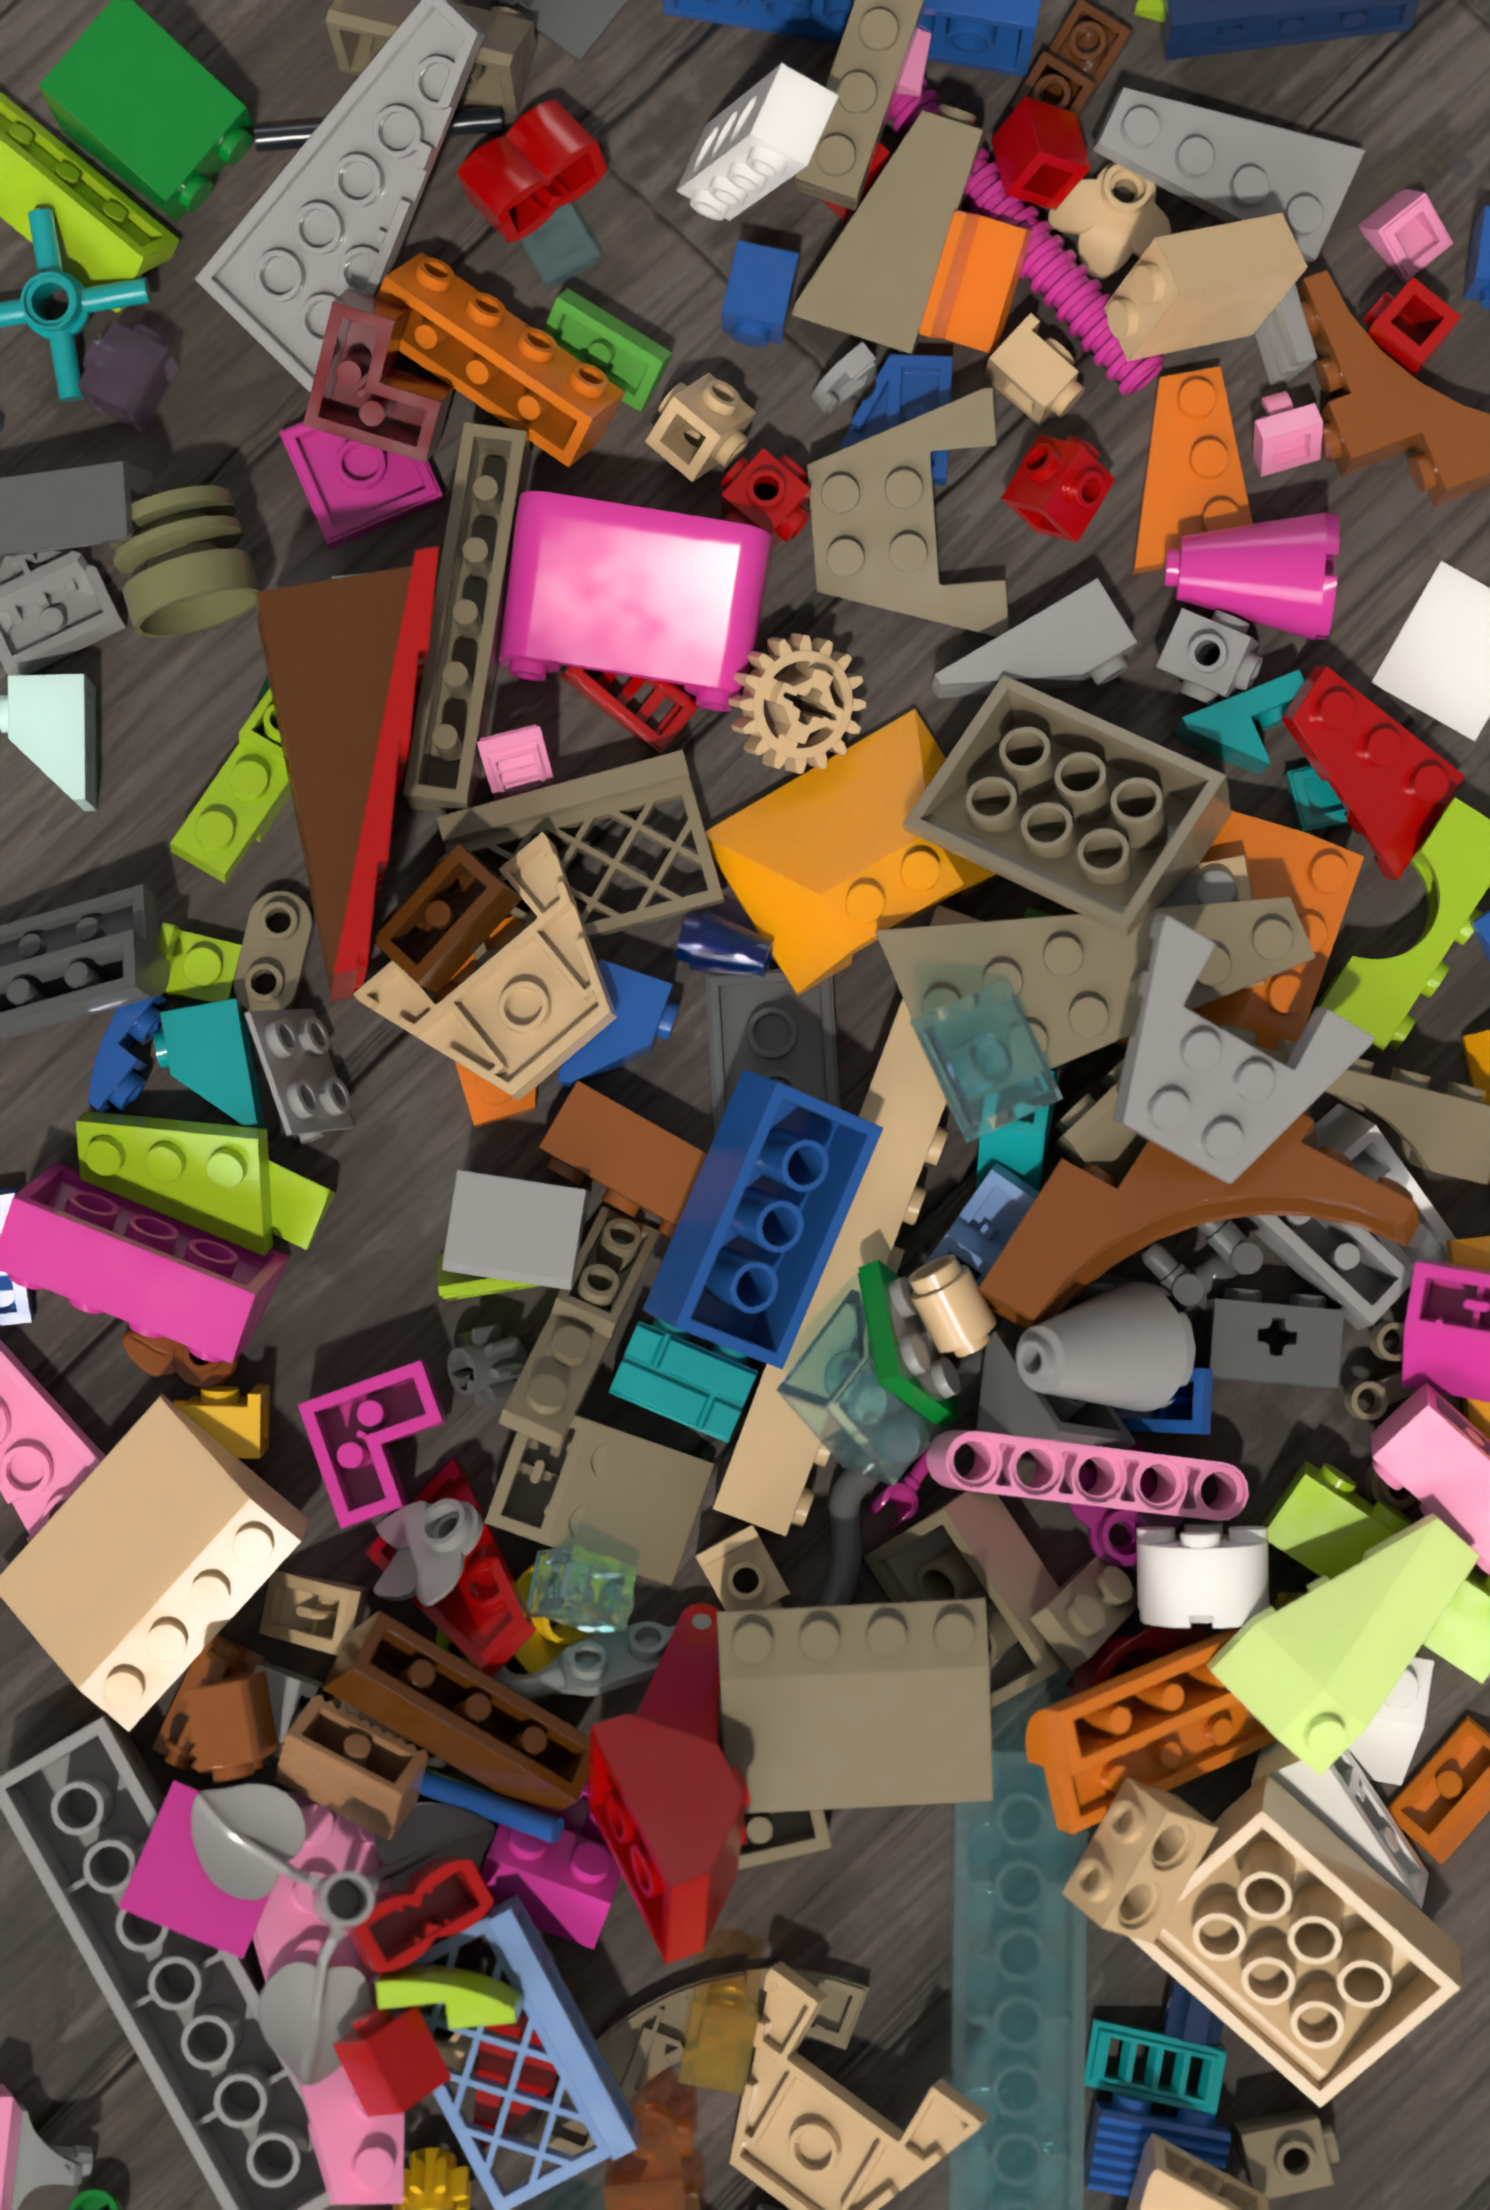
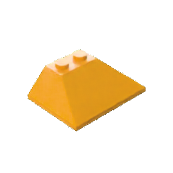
M915 709L850 746L844 755L837 754L827 760L826 768L819 769L814 767L705 831L715 864L779 968L785 974L797 997L820 984L824 979L850 966L853 954L878 940L876 930L897 929L949 897L956 895L960 901L1001 877L990 870L904 830L903 822L946 760V757Z

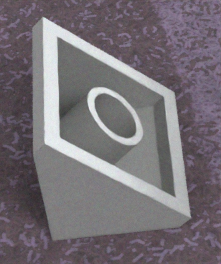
M457 1170L442 1271L571 1290L591 1193L585 1189Z

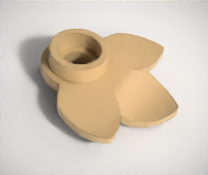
M1115 162L1106 166L1100 172L1097 179L1081 180L1057 210L1050 209L1047 220L1053 230L1079 235L1077 240L1079 261L1090 270L1088 276L1091 279H1103L1117 273L1126 264L1132 253L1140 258L1155 237L1171 234L1169 219L1154 203L1156 197L1155 184ZM1120 186L1128 188L1132 192L1134 200L1129 203L1117 200L1113 189Z

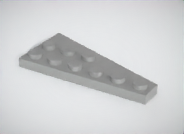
M421 0L195 278L310 393L332 302L347 289L376 298L385 276L391 273L485 37V33L451 0Z

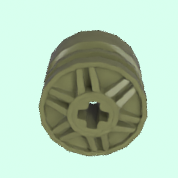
M216 485L190 486L145 497L131 504L133 537L129 541L108 544L112 549L116 550L112 559L119 573L134 576L126 582L122 592L133 629L138 635L170 637L193 633L223 624L257 606L256 592H260L261 588L252 558L248 551L233 548L240 542L244 532L239 520L233 518L237 509L229 489Z

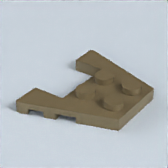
M993 388L978 390L807 464L809 488H811L810 509L812 514L811 522L817 592L994 637L1009 631L1006 579L950 584L940 583L931 466L932 451L997 446Z

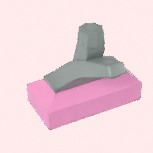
M0 2083V2210H18L26 2195L40 2186L50 2184L74 2186L80 2184L82 2177L91 2174L93 2167L92 2147L49 2145L35 2132L25 2106L18 2104L6 2086Z

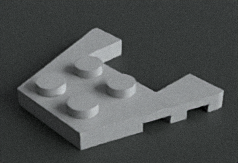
M1157 913L1152 921L1149 938L1154 939L1148 971H1142L1138 996L1142 997L1136 1034L1135 1037H1129L1113 1120L1213 1177L1232 1184L1370 1047L1375 1037L1330 1010L1316 1007L1288 1061L1283 1065L1184 1007V1003L1216 943L1170 916Z

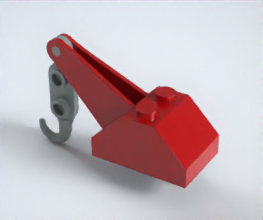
M703 1603L691 1605L683 1610L675 1626L665 1627L651 1621L635 1623L568 1646L561 1655L542 1670L520 1675L510 1672L504 1665L492 1678L516 1691L526 1699H535L551 1694L596 1696L653 1677L636 1715L626 1713L591 1725L587 1804L665 1964L704 1950L737 1878L740 1846L746 1844L743 1815L744 1807L750 1805L748 1785L743 1773L737 1766L729 1767L717 1744L720 1695L717 1612L720 1611L712 1605Z

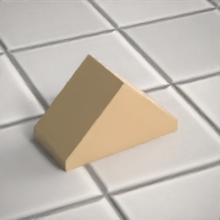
M275 1570L270 1575L259 1634L338 1656L349 1632L364 1622L370 1588Z

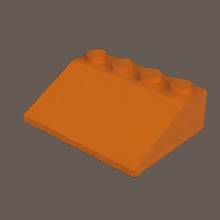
M1231 811L1230 817L1200 863L1245 855L1248 862L1253 900L1290 897L1316 958L1267 978V985L1241 989L1191 1011L1219 1028L1222 1023L1260 1033L1256 1046L1276 1050L1279 1038L1298 1042L1305 1029L1364 856L1309 833ZM1129 1037L1119 1040L1114 1044L1127 1048Z

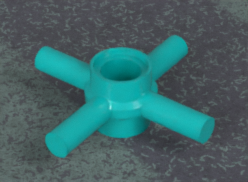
M37 209L28 212L38 274L30 278L25 284L21 293V299L0 302V328L28 324L34 332L49 339L59 401H77L84 398L74 337L87 327L93 312L151 303L150 287L145 277L85 288L77 278L63 272L53 210ZM66 291L69 298V306L66 313L57 320L48 321L44 315V305L47 298L55 292Z

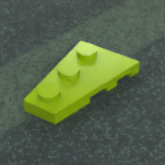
M85 1111L76 1120L81 1180L262 1256H265L273 1247L267 1129Z

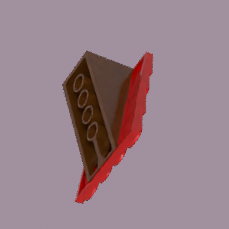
M439 546L416 550L413 566L256 592L257 623L329 989H331L330 1002L352 998L353 993L364 984L369 955L374 898L380 897L389 854L394 795L400 794L401 783L403 782V774L408 758L413 702L418 700L427 650L429 649Z

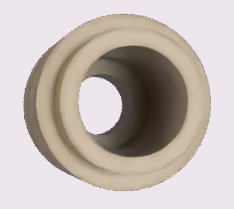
M945 1255L934 1259L918 1268L909 1276L908 1281L913 1288L910 1298L939 1352L947 1353L954 1351L956 1357H964L980 1350L990 1342L991 1337L988 1332L995 1327L997 1320L983 1294L979 1291V1286L969 1267L966 1265L960 1266L955 1255Z

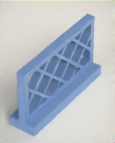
M518 1894L496 1905L492 1912L484 1915L470 1928L454 1935L444 1936L433 1942L418 1959L410 1963L439 1965L432 1963V1961L450 1952L446 1967L454 1968L460 1947L484 1934L497 1957L492 1978L500 1980L503 1970L511 1986L523 1993V2008L529 2018L523 2040L485 2029V2026L449 2029L447 2016L440 2014L443 2003H435L433 2011L418 2007L425 2023L428 2024L432 2038L436 2026L473 2038L464 2071L447 2066L452 2076L450 2080L460 2083L456 2097L448 2081L434 2090L433 2094L494 2210H509L609 2157L614 2161L637 2149L642 2132L635 2114ZM381 1972L374 1974L372 1977L374 1982H376ZM534 2029L544 2047L530 2043ZM481 2041L518 2052L509 2085L471 2073ZM526 2055L553 2063L560 2077L554 2099L516 2088ZM467 2086L505 2098L495 2130L471 2123L466 2118L461 2105ZM565 2088L575 2106L561 2102ZM512 2100L550 2112L540 2144L503 2133ZM561 2115L584 2123L595 2145L576 2155L547 2147L556 2116ZM478 2139L491 2143L488 2155L485 2154ZM498 2145L536 2157L530 2179L507 2191L504 2190L492 2167ZM543 2160L557 2164L539 2173Z

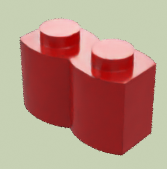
M554 99L525 111L517 119L506 136L496 138L475 148L459 167L456 174L470 203L508 243H512L527 237L540 228L553 215L558 206L571 203L587 193L604 176L607 167L596 140Z
M460 1856L442 1857L425 1864L415 1871L405 1882L401 1890L387 1891L375 1895L374 1907L368 1918L359 1925L345 1927V1930L367 1968L375 1972H390L403 1968L418 1959L430 1947L435 1937L454 1935L476 1924L489 1911L494 1900L471 1859Z

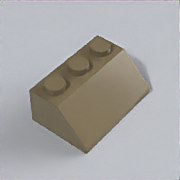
M335 0L328 9L325 22L339 70L360 76L421 0ZM451 0L485 33L459 101L486 108L501 106L502 112L518 115L537 48L533 21L526 20L524 15L507 7L495 6L489 11L466 5L464 0Z
M963 1490L863 1556V1559L892 1603L985 1598L991 1708L1053 1676L1066 1665L1030 1620L1054 1595L1059 1587L997 1494Z

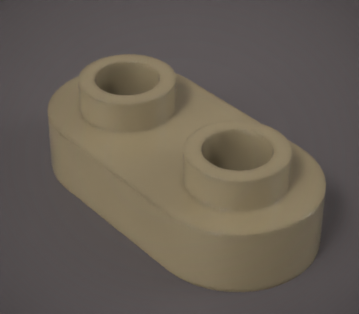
M275 891L268 893L257 900L250 911L234 977L235 995L238 1001L242 1003V1006L248 1011L289 1010L293 1008L299 998L315 924L312 912L305 902L290 892ZM277 912H286L291 917L289 928L282 933H274L269 928L270 918ZM264 973L275 975V989L266 995L258 994L255 990L256 979Z

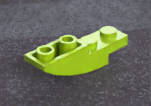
M270 688L239 731V744L170 842L172 853L225 884L254 841H262L291 796Z

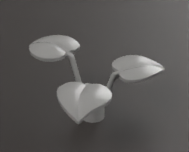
M244 1784L224 1789L204 1790L195 1796L191 1812V1835L194 1849L204 1872L220 1890L239 1899L258 1900L264 1898L272 1891L278 1880L279 1873H282L286 1877L309 1886L314 1890L312 1894L313 1911L322 1923L330 1927L329 1935L318 1954L316 1967L305 1962H292L282 1966L265 1983L258 2002V2020L267 2043L301 2084L306 2086L315 2085L330 2076L342 2065L332 2044L354 2030L350 2023L352 2018L371 2007L369 1986L364 1975L358 1969L350 1966L329 1968L330 1959L339 1941L344 1938L345 1927L359 1925L368 1918L374 1907V1891L383 1881L390 1877L392 1891L401 1890L408 1878L419 1868L433 1860L447 1856H460L471 1859L477 1871H479L485 1852L495 1834V1826L483 1817L445 1803H416L391 1841L374 1834V1849L380 1860L386 1865L385 1867L377 1870L369 1878L354 1871L336 1872L322 1878L318 1874L309 1873L287 1862L301 1851L305 1842L306 1826L301 1809L285 1792L264 1784Z

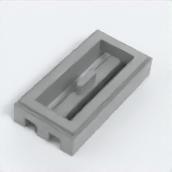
M1295 283L1255 331L1270 385L1290 382L1317 359V353Z

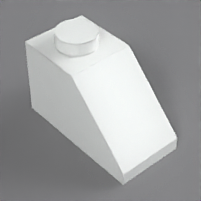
M1414 1656L1367 1729L1347 1748L1368 1780L1402 1786L1424 1728L1434 1660Z

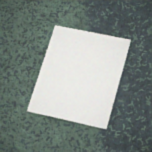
M1441 561L1371 683L1473 741H1476L1490 716V588Z

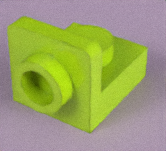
M163 922L159 937H157L158 951L170 961V977L164 994L205 1004L233 999L235 993L234 977L242 945L182 931L176 925Z

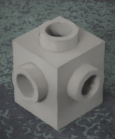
M1182 608L1156 667L1164 673L1183 681L1179 689L1180 693L1211 706L1215 704L1218 696L1228 699L1238 695L1240 690L1244 692L1250 690L1258 677L1263 658L1256 655L1260 644L1252 637L1246 635L1250 626L1249 623L1216 609L1210 620ZM1220 651L1217 662L1209 666L1211 655Z

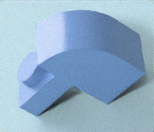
M996 1162L925 1264L945 1255H955L960 1266L966 1265L969 1267L975 1281L980 1286L1040 1192Z

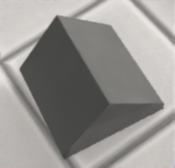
M994 1331L990 1335L991 1340L985 1349L976 1431L1129 1450L1136 1443L1112 1406L1040 1393L1029 1388L1022 1380L1016 1363L1017 1345L1022 1335Z

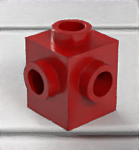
M1038 435L1031 449L1025 454L1019 469L1001 499L1035 532L1078 543L1116 479L1097 461L1100 457L1098 450L1083 439L1068 436L1066 440Z
M764 448L751 462L746 457L741 458L728 471L720 485L725 490L721 494L722 515L725 517L723 520L752 525L769 532L772 536V551L782 540L786 543L791 542L805 527L812 515L808 512L810 509L811 488L806 485L808 482L807 474L789 457L781 455L776 459ZM763 487H766L776 497L765 501L759 499L756 495Z

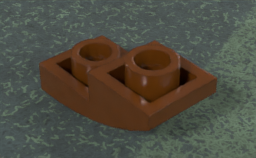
M1078 0L1047 52L1043 51L1011 107L1015 109L1026 96L1074 112L1079 119L1134 33L1084 0Z

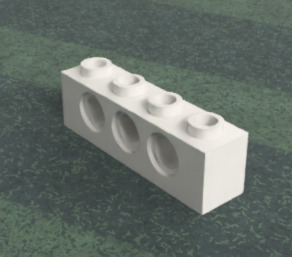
M781 63L705 125L676 191L691 199L690 205L698 213L714 220H723L724 218L729 221L808 166L839 95Z

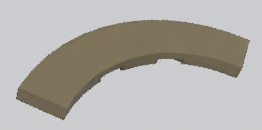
M772 1966L733 1969L702 1976L672 1987L641 2003L610 2025L597 2037L595 2041L628 2103L647 2082L670 2065L672 2066L697 2052L722 2044L724 2041L754 2036L757 2021L762 2019L767 1991H763L765 1978ZM789 1967L828 1995L803 2039L823 2042L846 2050L867 1996L869 1984L834 1973ZM557 2087L552 2093L550 2099H554ZM565 2088L561 2102L575 2106ZM542 2111L531 2135V2140L541 2143L550 2112ZM561 2115L556 2116L548 2147L576 2155L595 2145L584 2123Z

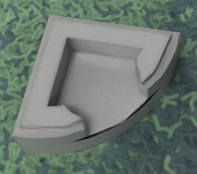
M861 342L830 369L814 389L811 398L824 414L827 412L830 414L873 382L876 358L867 346Z

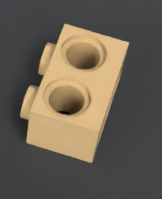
M1126 1778L1062 1894L1101 1928L1154 1944L1218 1828L1177 1795Z

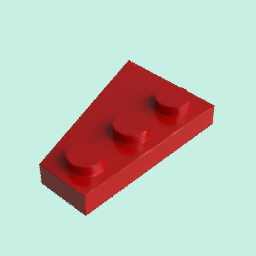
M452 1458L411 1503L425 1501L433 1505L437 1501L448 1498L468 1502L481 1514L483 1520L482 1535L474 1549L465 1556L462 1575L458 1582L443 1599L429 1607H424L421 1604L417 1594L409 1599L484 1674L493 1678L537 1629L490 1525L484 1523L486 1516L466 1471L462 1465ZM379 1536L364 1553L384 1573L397 1550Z

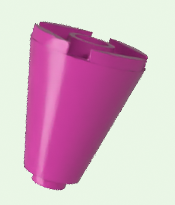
M1321 512L1182 535L1179 548H1167L1164 586L1176 587V600L1213 611L1216 609L1240 619L1308 639L1326 640V636H1329L1337 587V576H1334V555H1339L1338 514Z

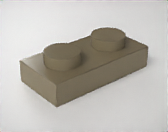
M1094 1555L1054 1593L1030 1620L1072 1671L1087 1661L1138 1607V1594L1128 1576L1121 1569L1105 1563L1098 1556Z

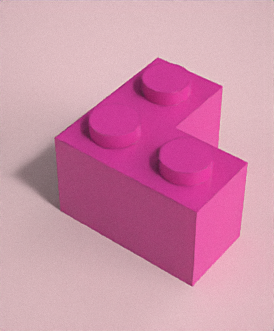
M419 1360L298 1404L340 1529L351 1527L410 1504L389 1444L449 1422L427 1361Z

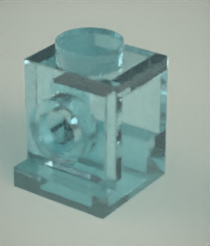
M577 1544L538 1551L527 1602L529 1614L534 1618H548L594 1636L626 1631L628 1618L634 1607L635 1597L633 1590L637 1567Z

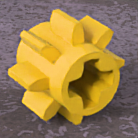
M422 2148L412 2152L408 2157V2169L404 2168L403 2204H393V2210H470V2168L468 2166L457 2167L456 2155L445 2149Z

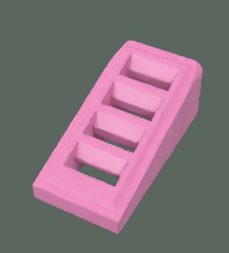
M535 724L481 738L477 742L494 801L555 785L540 726Z

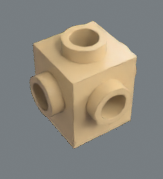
M707 373L689 386L680 382L667 394L658 409L661 416L645 443L693 482L719 463L724 468L729 467L740 456L749 442V438L743 433L756 412L741 400L740 395L731 385L717 380L712 374Z

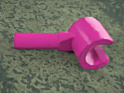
M928 1449L919 1457L910 1472L903 1477L900 1483L891 1484L871 1501L869 1507L871 1515L878 1512L887 1501L896 1506L898 1519L892 1524L890 1530L898 1529L917 1513L919 1500L916 1492L929 1472L926 1460Z

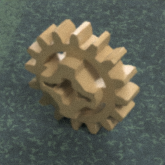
M791 633L788 643L785 639L771 637L767 639L769 655L750 651L747 656L754 669L750 674L736 672L733 677L738 684L744 686L743 695L728 698V705L740 708L743 712V717L737 719L731 725L732 729L739 733L751 734L743 748L747 753L758 756L763 754L762 764L780 769L784 764L785 770L794 773H804L806 763L809 766L824 769L827 767L826 751L844 755L847 752V748L841 739L845 732L859 734L861 727L850 719L852 711L866 708L865 701L853 698L852 690L863 682L862 676L844 672L852 658L846 653H832L833 642L815 637L811 642L809 635ZM788 666L786 673L773 678L781 669ZM784 693L793 695L802 701L801 704L810 708L811 713L800 711L797 707L793 706L794 702L784 698ZM819 730L818 733L807 740L810 733Z

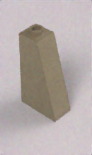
M940 104L937 115L922 110L796 301L792 316L915 355L921 337L919 329L955 210H962L985 138V133L982 129L973 127L976 119L975 115Z

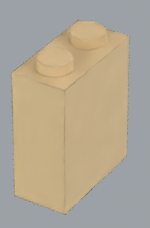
M1283 213L1159 236L1153 239L1103 308L1107 315L1109 329L1118 339L1127 361L1138 360L1252 336L1308 266Z

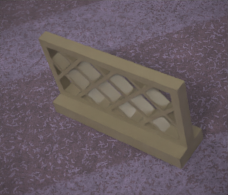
M683 750L436 817L447 853L460 844L474 855L490 852L507 862L543 832L546 836L550 835L569 846L561 860L565 873L578 851L608 867L592 897L570 886L574 899L586 906L581 914V918L589 940L724 903V897L690 781ZM682 799L688 821L675 842L644 826L656 805ZM642 810L636 821L624 815ZM611 818L631 829L614 859L583 843L595 822ZM581 826L575 838L563 832ZM691 833L697 854L683 847ZM639 834L670 851L653 881L622 864ZM520 843L514 854L502 849L503 847ZM680 856L702 869L707 890L681 897L661 886L676 858ZM616 873L648 889L636 910L620 914L600 903ZM502 874L500 878L508 884L509 881ZM656 894L668 900L649 906ZM517 907L509 913L525 923L519 934L537 919L533 911L529 915ZM594 911L607 917L588 923ZM484 941L474 952L478 969L503 947L487 951Z

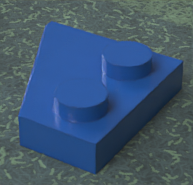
M890 354L875 379L876 385L868 399L862 402L852 419L851 428L838 451L951 403L953 356ZM948 450L931 452L933 485H947Z

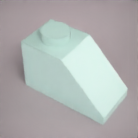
M85 674L8 676V695H0L1 732L8 733V739L84 811H97L96 687Z

